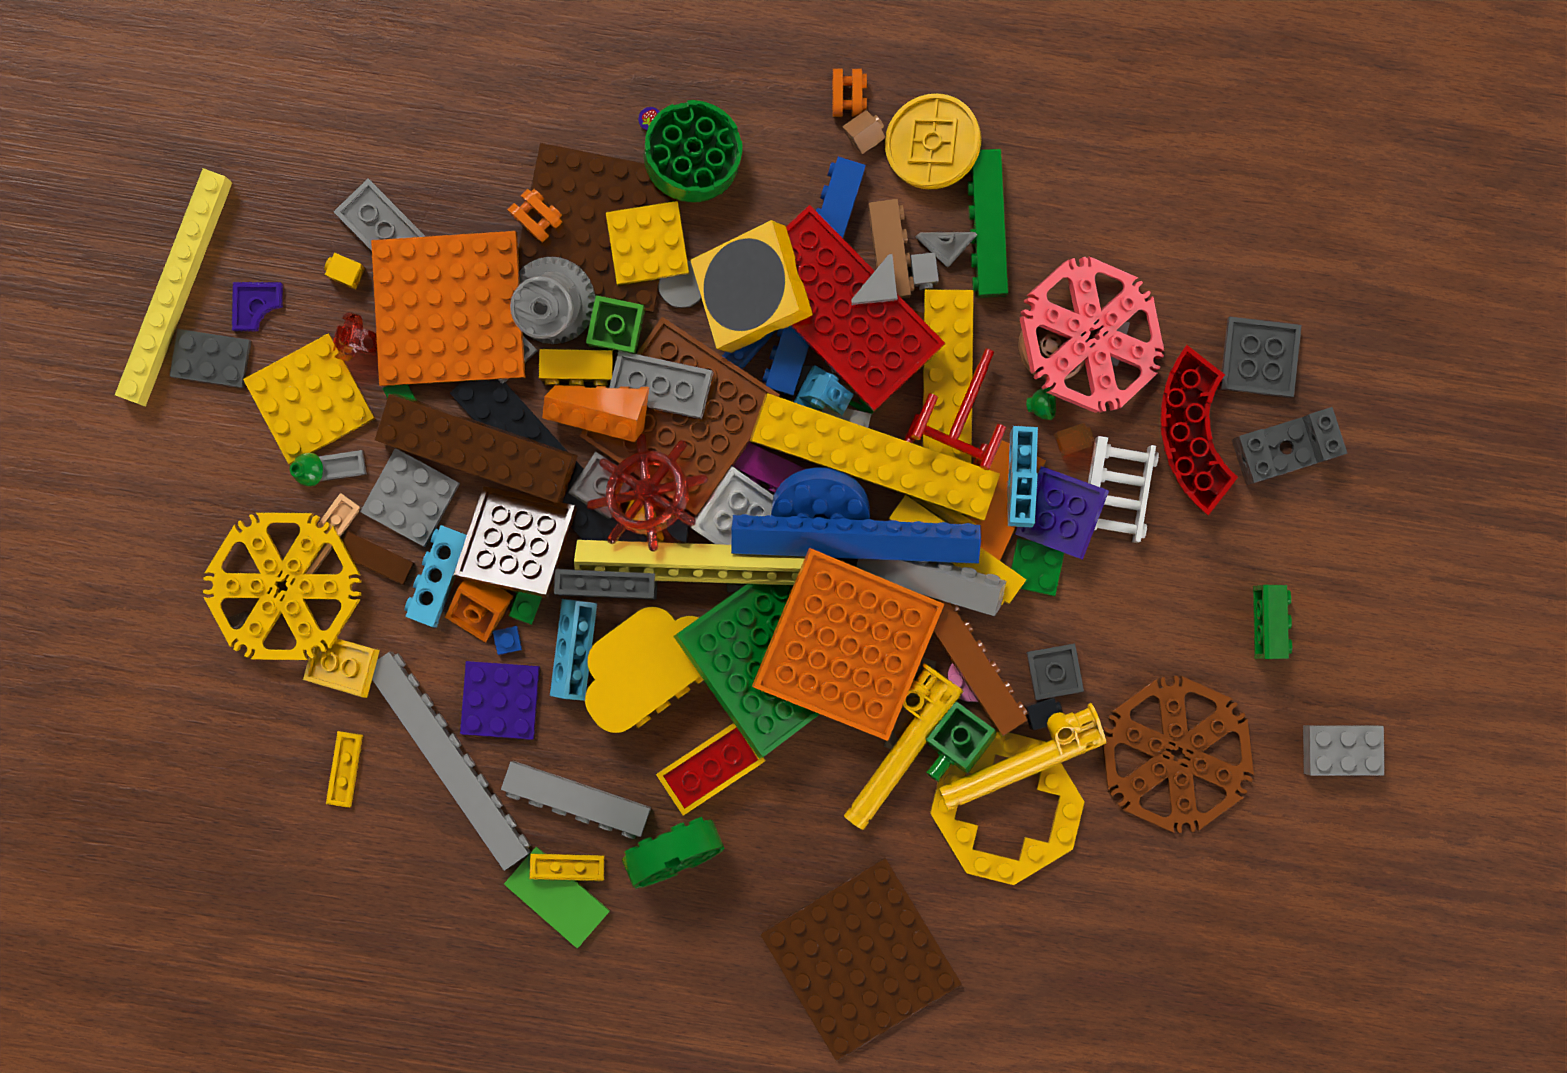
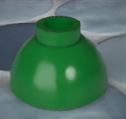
M1050 387L1038 389L1031 398H1027L1026 402L1028 412H1033L1037 417L1045 420H1052L1056 414V398L1046 393L1051 389Z
M304 453L298 456L291 464L290 473L299 484L311 487L321 480L323 465L316 454Z

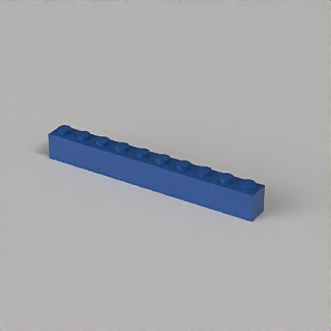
M838 157L836 163L831 162L827 175L831 177L829 186L824 185L820 199H823L824 202L822 208H817L816 212L844 238L866 165ZM788 326L784 329H778L777 336L781 337L779 345H774L769 359L773 360L771 369L766 368L762 382L766 383V386L775 392L793 398L810 345L791 326Z
M747 514L733 515L731 554L806 556L808 549L811 548L833 558L979 563L981 530L980 525H973L971 523L949 524L946 522L924 523L921 521L824 519L822 517L800 518L797 516L775 517L772 515L750 516Z

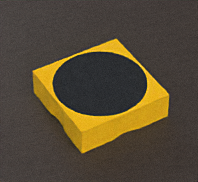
M773 220L768 221L691 259L714 342L719 350L733 353L760 340L772 331L784 329L813 315L804 284L796 269L795 255L785 225Z

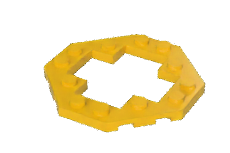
M996 732V738L969 773L973 774L993 765L995 754L1010 758L1046 743V741L1010 732L1001 737ZM1061 763L1041 771L1036 790L1059 795L1049 841L1044 842L1024 837L1019 860L973 849L978 825L956 820L957 807L948 811L939 787L950 785L951 782L965 777V772L955 765H950L940 778V781L937 782L930 814L967 874L1015 885L1073 850L1084 800Z

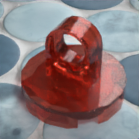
M347 312L342 317L346 321L343 326L338 325L334 336L335 345L333 351L337 348L339 352L335 355V358L349 361L356 352L369 354L377 351L376 333L363 329V320L360 315ZM365 336H369L373 340L371 349H367L363 345V338Z

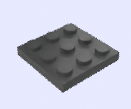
M1229 316L1227 318L1222 372L1225 376L1220 382V389L1288 398L1294 397L1302 325Z

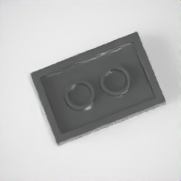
M177 329L170 377L244 388L245 382L243 379L246 377L251 340Z

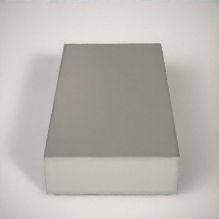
M363 450L319 456L323 465V475L319 482L367 475Z

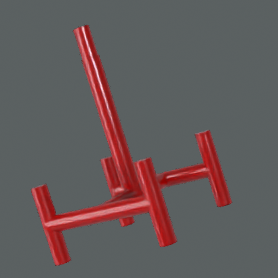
M985 349L949 435L927 426L938 399L936 395L930 393L921 414H915L904 441L914 443L915 439L920 440L923 434L975 457L974 465L984 470H989L1006 427L997 424L989 445L982 443L980 449L958 438L961 435L987 373L994 351Z

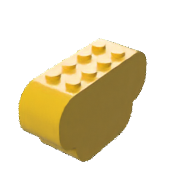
M658 607L643 608L592 646L588 654V668L595 681L587 689L585 704L589 714L600 728L612 733L626 731L634 725L640 728L651 720L649 714L656 710L657 713H660L671 705L668 700L676 696L679 699L691 689L688 685L694 681L697 684L703 681L701 675L673 637L697 620L698 617L685 616L676 620L671 613Z

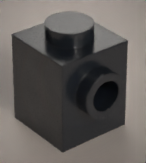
M1047 698L1024 705L1028 712L1026 718L1031 730L1047 727L1048 719L1053 714L1063 713L1060 702H1056L1055 698Z

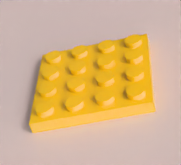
M329 333L243 379L289 465L301 454L313 453L376 419Z

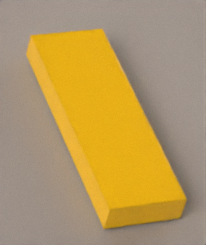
M337 731L326 804L349 808L352 806L363 739L362 734Z
M530 854L529 879L603 881L604 856Z

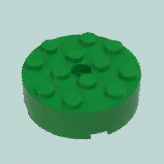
M687 100L685 103L667 106L654 117L646 133L643 158L645 169L651 181L666 195L685 202L707 201L722 194L734 181L741 161L742 141L737 125L722 109L704 101ZM690 149H694V150H696L697 152H691V153H690L689 150H690Z
M699 817L690 821L688 826H685L684 822L670 828L671 832L663 833L654 840L652 837L646 838L638 842L639 847L635 846L624 851L626 856L622 858V862L633 888H642L678 875V872L683 869L694 868L721 853L725 848L713 820H703V817Z

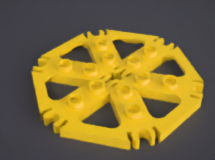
M256 513L260 520L258 522L257 517L251 514L249 517L252 524L246 527L243 521H238V526L243 530L242 532L234 524L205 571L206 574L213 573L215 575L214 577H204L205 581H212L213 587L210 590H203V593L207 595L214 594V597H204L229 646L233 647L234 645L233 650L239 651L243 645L247 646L245 657L249 658L253 655L252 660H309L305 653V650H307L308 656L314 659L316 657L313 652L314 647L319 646L322 652H326L327 647L323 643L325 641L328 648L331 649L359 603L360 599L353 600L350 597L361 596V592H354L352 590V585L354 583H361V580L351 578V576H361L335 526L332 525L331 527V523L327 521L322 528L317 526L320 520L319 516L315 515L311 520V517L314 515L313 513ZM271 523H296L300 527V533L284 559H282L267 531ZM237 542H243L261 574L226 573L222 568V564ZM324 543H330L342 563V571L339 574H306ZM286 580V586L288 587V590H282L279 593V587L277 586V583H283ZM225 598L259 599L243 626L237 630L233 629L221 608V602ZM304 599H333L340 601L341 610L329 629L322 631L319 628ZM282 613L296 639V646L291 650H268L264 647L263 643Z

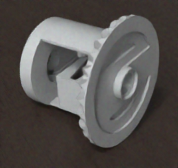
M543 257L528 263L519 271L520 285L513 293L510 309L515 324L525 335L542 343L559 344L576 338L588 327L591 321L595 293L590 279L579 266L563 258Z

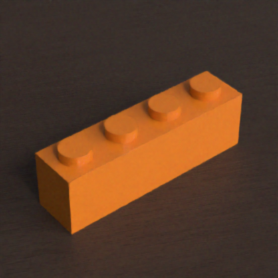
M555 385L544 396L542 418L635 442L644 431L649 387H640V389L620 386L619 388H606V386L585 388V386Z

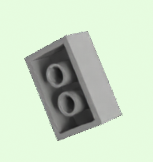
M1303 725L1304 774L1310 776L1384 775V726Z

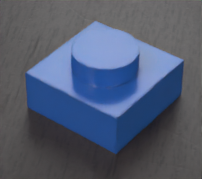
M518 626L493 631L498 655L523 650Z

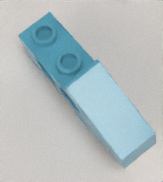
M1013 426L1010 432L1007 481L1008 526L1033 527L1035 524L1038 427Z

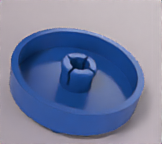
M810 468L794 473L780 484L773 496L771 515L775 517L797 516L800 518L822 517L824 519L846 518L849 520L870 519V507L866 492L851 476L830 468Z

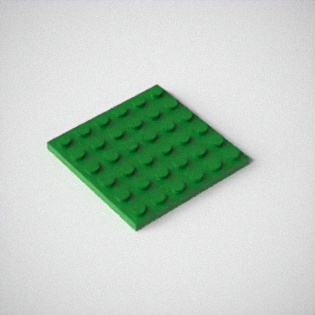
M746 584L673 636L759 759L766 756L820 715L752 687L794 585Z

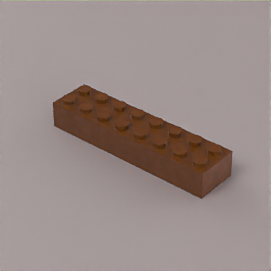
M399 394L388 395L375 437V441L555 503L564 501L578 455Z

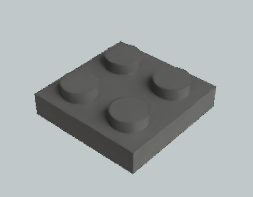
M1075 643L1026 652L1035 700L1084 692Z

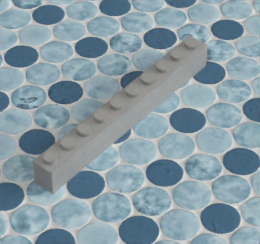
M388 652L377 660L372 678L373 682L505 871L531 852L529 849L531 846L530 842L524 834L519 835L515 827L517 824L510 814L505 815L501 809L503 803L496 794L492 795L487 789L489 786L488 781L482 774L478 775L473 768L475 766L473 759L468 753L463 754L459 748L462 744L454 733L449 734L445 728L448 725L446 720L440 713L436 715L432 709L434 704L426 693L422 694L418 689L419 681L412 673L410 675L404 668L406 663L401 655Z

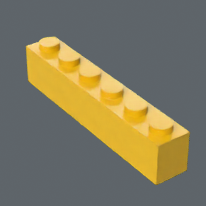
M907 495L904 496L889 518V521L896 520L899 522H944ZM981 547L979 563L951 562L955 566L961 568L970 567L978 573L985 575L994 574L1000 577V579L1005 580L1006 586L1001 605L1004 602L1009 605L1026 581L1025 578Z

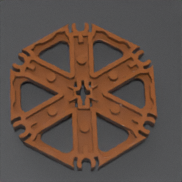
M1173 676V684L1171 686L1166 685L1165 677H1160L1159 683L1161 688H1159L1157 683L1158 678L1154 679L1111 711L1120 716L1117 718L1114 715H1108L1107 718L1115 723L1112 729L1103 727L1104 732L1111 734V737L1105 736L1107 744L1102 745L1107 790L1117 785V788L1112 789L1109 794L1114 796L1116 793H1121L1123 798L1117 805L1124 806L1127 801L1129 802L1122 810L1175 833L1174 823H1176L1175 828L1178 833H1182L1181 827L1184 823H1188L1190 831L1195 832L1194 821L1197 823V830L1202 829L1244 798L1235 793L1236 790L1240 793H1247V790L1241 788L1240 783L1242 780L1250 782L1253 780L1250 776L1244 775V772L1254 775L1248 718L1238 723V720L1244 718L1245 713L1241 712L1234 716L1232 710L1238 704L1232 702L1226 707V704L1233 700L1232 698L1183 676H1180V686H1178V676ZM1188 692H1194L1214 701L1216 710L1188 730L1184 697ZM1150 696L1158 698L1162 734L1130 718V711ZM1233 731L1239 735L1242 759L1238 765L1233 766L1203 752L1229 732ZM1123 743L1152 757L1125 777H1120L1116 772L1114 748L1117 744ZM1180 747L1181 753L1184 754L1183 756L1189 758V760L1178 758L1174 761V755L1167 751L1166 748L1177 750ZM1193 775L1222 787L1226 792V797L1205 813H1200L1196 808ZM1167 778L1171 813L1167 817H1162L1142 808L1139 800L1141 796Z

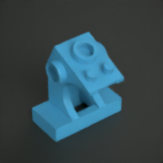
M815 365L809 371L794 403L817 411L819 409L823 410L826 406L843 416L854 394L839 384V379L836 376L827 373Z

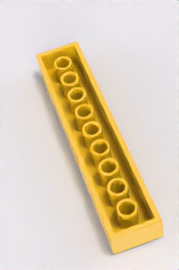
M768 393L765 394L750 438L751 442L841 471L847 475L978 520H985L1000 473L984 470L974 464Z

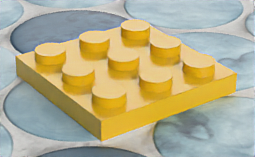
M678 201L606 212L617 285L689 274Z

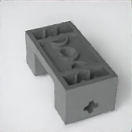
M1333 407L1232 439L1246 486L1347 454ZM1282 441H1287L1291 444L1292 451L1290 454L1286 455L1280 451Z

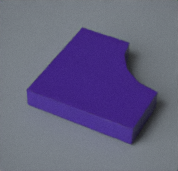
M233 282L232 331L258 332L260 322L267 313L273 309L283 308V284L281 282Z

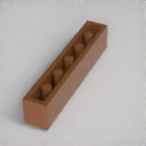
M939 600V602L944 604L933 634L1002 737L1027 721L1025 715L1028 712L1020 701L1016 703L1012 697L1014 691L1007 681L1002 682L998 674L1001 671L993 660L989 662L985 656L987 650L980 640L975 641L971 633L974 630L967 619L962 621L958 615L960 611L958 605Z

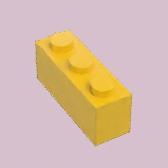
M540 349L539 379L545 381V385L555 386L559 385L560 381L569 382L571 386H584V382H593V386H608V382H611L614 371L613 350Z

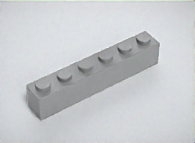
M858 559L857 568L919 594L995 616L1002 604L1006 581L994 574L985 575L978 573L970 567L961 568L953 565L951 562Z
M516 761L510 762L501 790L506 791L505 796L516 800H519L520 796L530 799L529 804L542 808L544 804L553 807L552 812L566 816L568 812L576 815L575 819L578 821L589 823L592 820L599 823V828L612 831L613 828L622 830L621 835L635 839L636 836H642L651 810L650 806Z

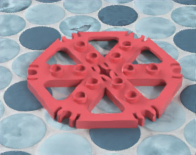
M1092 257L1080 258V267H1078L1075 258L1063 262L1027 295L1031 298L1024 300V303L1031 306V311L1025 309L1020 313L1022 315L1020 323L1030 372L1032 374L1039 368L1040 371L1035 373L1033 378L1045 377L1046 382L1041 388L1046 389L1052 386L1046 392L1094 413L1106 411L1105 403L1107 402L1110 411L1121 408L1158 374L1154 371L1160 369V366L1156 365L1153 361V358L1161 359L1164 356L1161 353L1164 351L1154 298L1152 296L1145 302V298L1149 297L1151 292L1147 291L1143 294L1139 292V286L1143 284L1142 281L1132 285L1135 279L1138 278ZM1096 273H1102L1119 280L1123 285V290L1102 309L1100 308L1095 284ZM1062 278H1068L1074 312L1053 304L1047 299V292ZM1138 310L1144 311L1147 316L1151 335L1148 343L1117 331ZM1038 326L1068 338L1047 359L1040 354L1036 335V328ZM1100 328L1096 332L1095 338L1087 340L1091 334L1090 331ZM1111 357L1137 367L1141 371L1140 376L1125 390H1120L1116 385ZM1083 360L1085 361L1091 396L1071 390L1064 383L1065 377Z

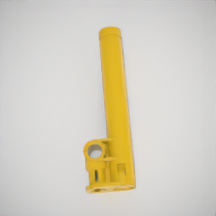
M925 662L922 665L923 671L916 680H913L907 694H917L919 702L911 706L906 703L905 699L903 703L906 710L915 715V718L852 803V807L844 814L847 820L862 830L865 829L869 823L868 821L872 819L927 743L926 739L964 692L960 687Z
M1092 703L1087 704V709L1075 714L1073 712L1069 714L1060 712L1053 714L1047 722L1052 740L951 782L950 785L939 787L948 811L956 808L957 805H963L1107 744L1101 722Z

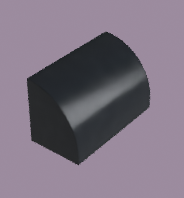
M665 510L664 523L668 532L677 541L688 543L691 521L690 513Z

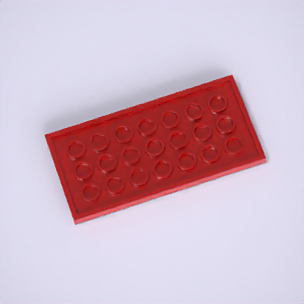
M809 205L786 226L795 255L796 269L804 284L813 315L790 326L875 411L945 346V342L898 294L895 301L852 305V298L875 271Z

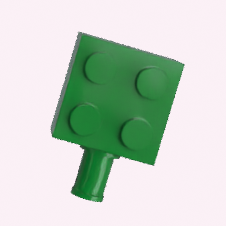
M955 702L926 739L928 746L938 752L939 755L926 773L939 782L950 765H955L968 775L996 738V730L961 704Z

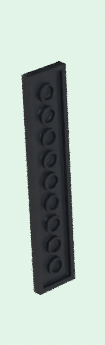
M498 379L462 381L450 392L473 420L567 451L506 382L502 384ZM576 461L564 501L562 502L575 505L577 508L571 528L582 540L648 541L643 533L622 522L625 514L619 507H617L612 517L608 519L569 494L570 489L584 470Z

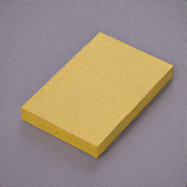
M338 638L331 649L323 641L327 647L326 652H322L319 646L314 647L313 652L316 657L314 659L309 657L303 680L367 698L380 650Z

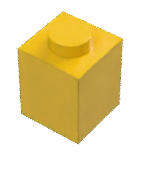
M334 253L333 257H329L326 261L324 270L326 271L325 275L329 279L356 290L365 267L356 261Z

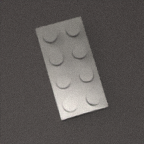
M619 351L609 388L625 386L640 389V387H649L647 408L702 419L714 372L708 369Z

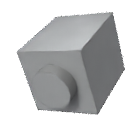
M935 252L911 255V275L914 281V288L919 287L920 291L933 289V285H937L939 281Z

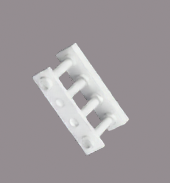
M1098 436L1094 442L1088 483L1100 487L1101 482L1107 480L1141 486L1139 501L1107 496L1104 505L1137 510L1135 525L1098 519L1094 530L1100 528L1133 534L1132 542H1141V538L1146 536L1147 524H1144L1152 469L1153 466H1157L1159 453L1155 452L1156 446L1154 445L1147 447V453L1111 447V444H1107V437ZM1110 456L1145 462L1143 477L1107 471V468H1103L1104 460Z

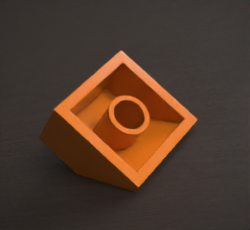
M464 580L458 587L445 618L486 643L505 614L513 595L499 587Z

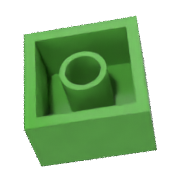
M596 296L586 340L587 346L601 350H613L616 353L623 351L636 354L645 313L644 305Z

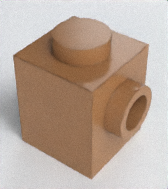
M867 110L843 126L849 140L861 154L875 147L886 138L882 131L884 127L882 121L877 115L873 117Z

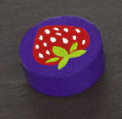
M654 107L644 108L638 117L640 127L647 132L651 121L660 111Z

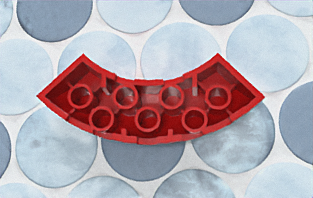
M1186 345L1177 357L1164 388L1160 416L1161 436L1169 466L1176 480L1192 502L1208 516L1238 478L1224 463L1219 453H1217L1212 441L1210 428V406L1215 391L1225 374Z

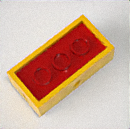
M732 723L656 775L684 816L766 760L764 757L761 759L757 757L736 725Z

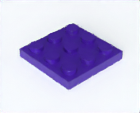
M1041 466L1037 476L1035 524L1033 527H1018L1015 534L1083 560L1109 491Z
M466 661L460 734L534 739L540 666Z

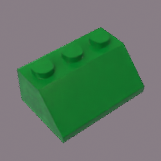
M1287 585L1253 586L1254 659H1289V654L1292 653V640L1288 639V629L1292 627L1291 615H1288V605L1291 604V591L1287 590Z

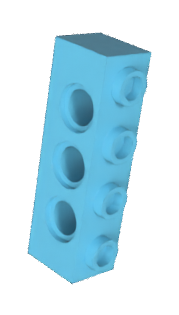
M442 525L439 530L435 529L431 538V543L434 544L431 552L427 551L423 558L422 565L425 567L422 575L418 574L415 579L413 588L416 590L413 598L409 597L406 602L404 611H407L405 617L431 627H437L456 578L454 572L467 535ZM444 546H448L451 550V555L446 560L441 559L439 555L440 549ZM434 569H439L442 572V578L439 582L435 583L431 580L430 575ZM427 591L433 595V601L430 605H425L422 602V595Z
M562 599L550 696L585 701L589 674L588 654L592 648L597 603Z

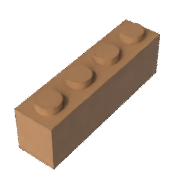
M898 199L870 202L868 204L876 269L889 254H892L897 294L902 299L910 298V291H914L913 277H908L907 268L911 267L910 254L905 253L904 244L908 243L906 229L901 227V220H904L903 205H898Z

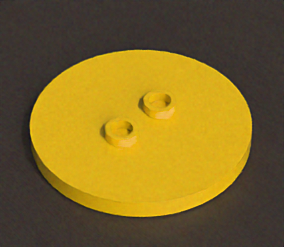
M927 94L907 102L893 116L885 136V152L892 169L903 181L921 189H939L959 181L975 164L981 147V131L973 112L959 99L945 94Z

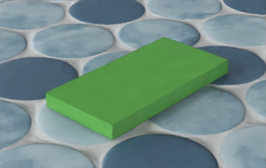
M536 846L530 854L545 853ZM529 854L504 885L572 945L578 948L610 910L576 880L529 879Z

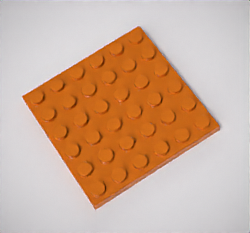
M516 231L371 240L379 386L525 378L523 332L515 324L510 309L513 293L520 285L518 237Z
M809 548L752 687L888 741L944 604Z

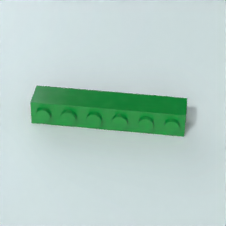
M1001 149L980 150L975 164L969 171L971 172V181L967 182L968 196H972V205L968 207L969 220H973L974 228L970 229V232L977 234L970 243L974 244L975 253H971V268L976 270V277H972V290L977 292V298L1006 297L1008 294Z

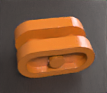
M833 69V117H842L843 110H851L852 117H857L867 110V97H862V88H867V74H862V69H852V76H843V69ZM843 86H851V100H843Z
M526 189L520 195L525 202L520 207L513 203L507 211L537 240L543 243L549 237L544 230L549 225L556 229L562 223L560 219L562 214L552 205L548 208L542 202L544 197L537 190L533 189L530 191ZM531 209L542 217L538 223L527 215Z

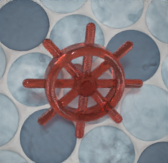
M641 434L636 440L638 453L627 457L618 466L605 458L599 461V465L611 473L606 487V497L588 501L587 507L593 510L608 506L611 515L618 522L607 538L609 544H615L627 529L634 533L647 534L648 548L650 551L655 552L658 549L657 532L666 529L677 519L690 527L696 524V519L684 511L688 502L689 487L707 483L708 477L702 474L687 478L684 470L676 462L687 447L686 441L680 440L670 454L666 455L657 451H647L646 437L644 434ZM649 465H660L653 477L650 478ZM640 468L641 480H637L630 474ZM670 470L674 475L675 481L660 484ZM623 483L634 489L620 493ZM675 491L672 502L662 497L663 493ZM635 500L624 514L620 503ZM644 505L645 520H634V517ZM658 510V512H663L659 516L655 517L654 511L657 512Z

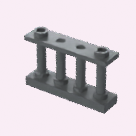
M555 569L554 594L562 596L657 599L658 581H655V573Z

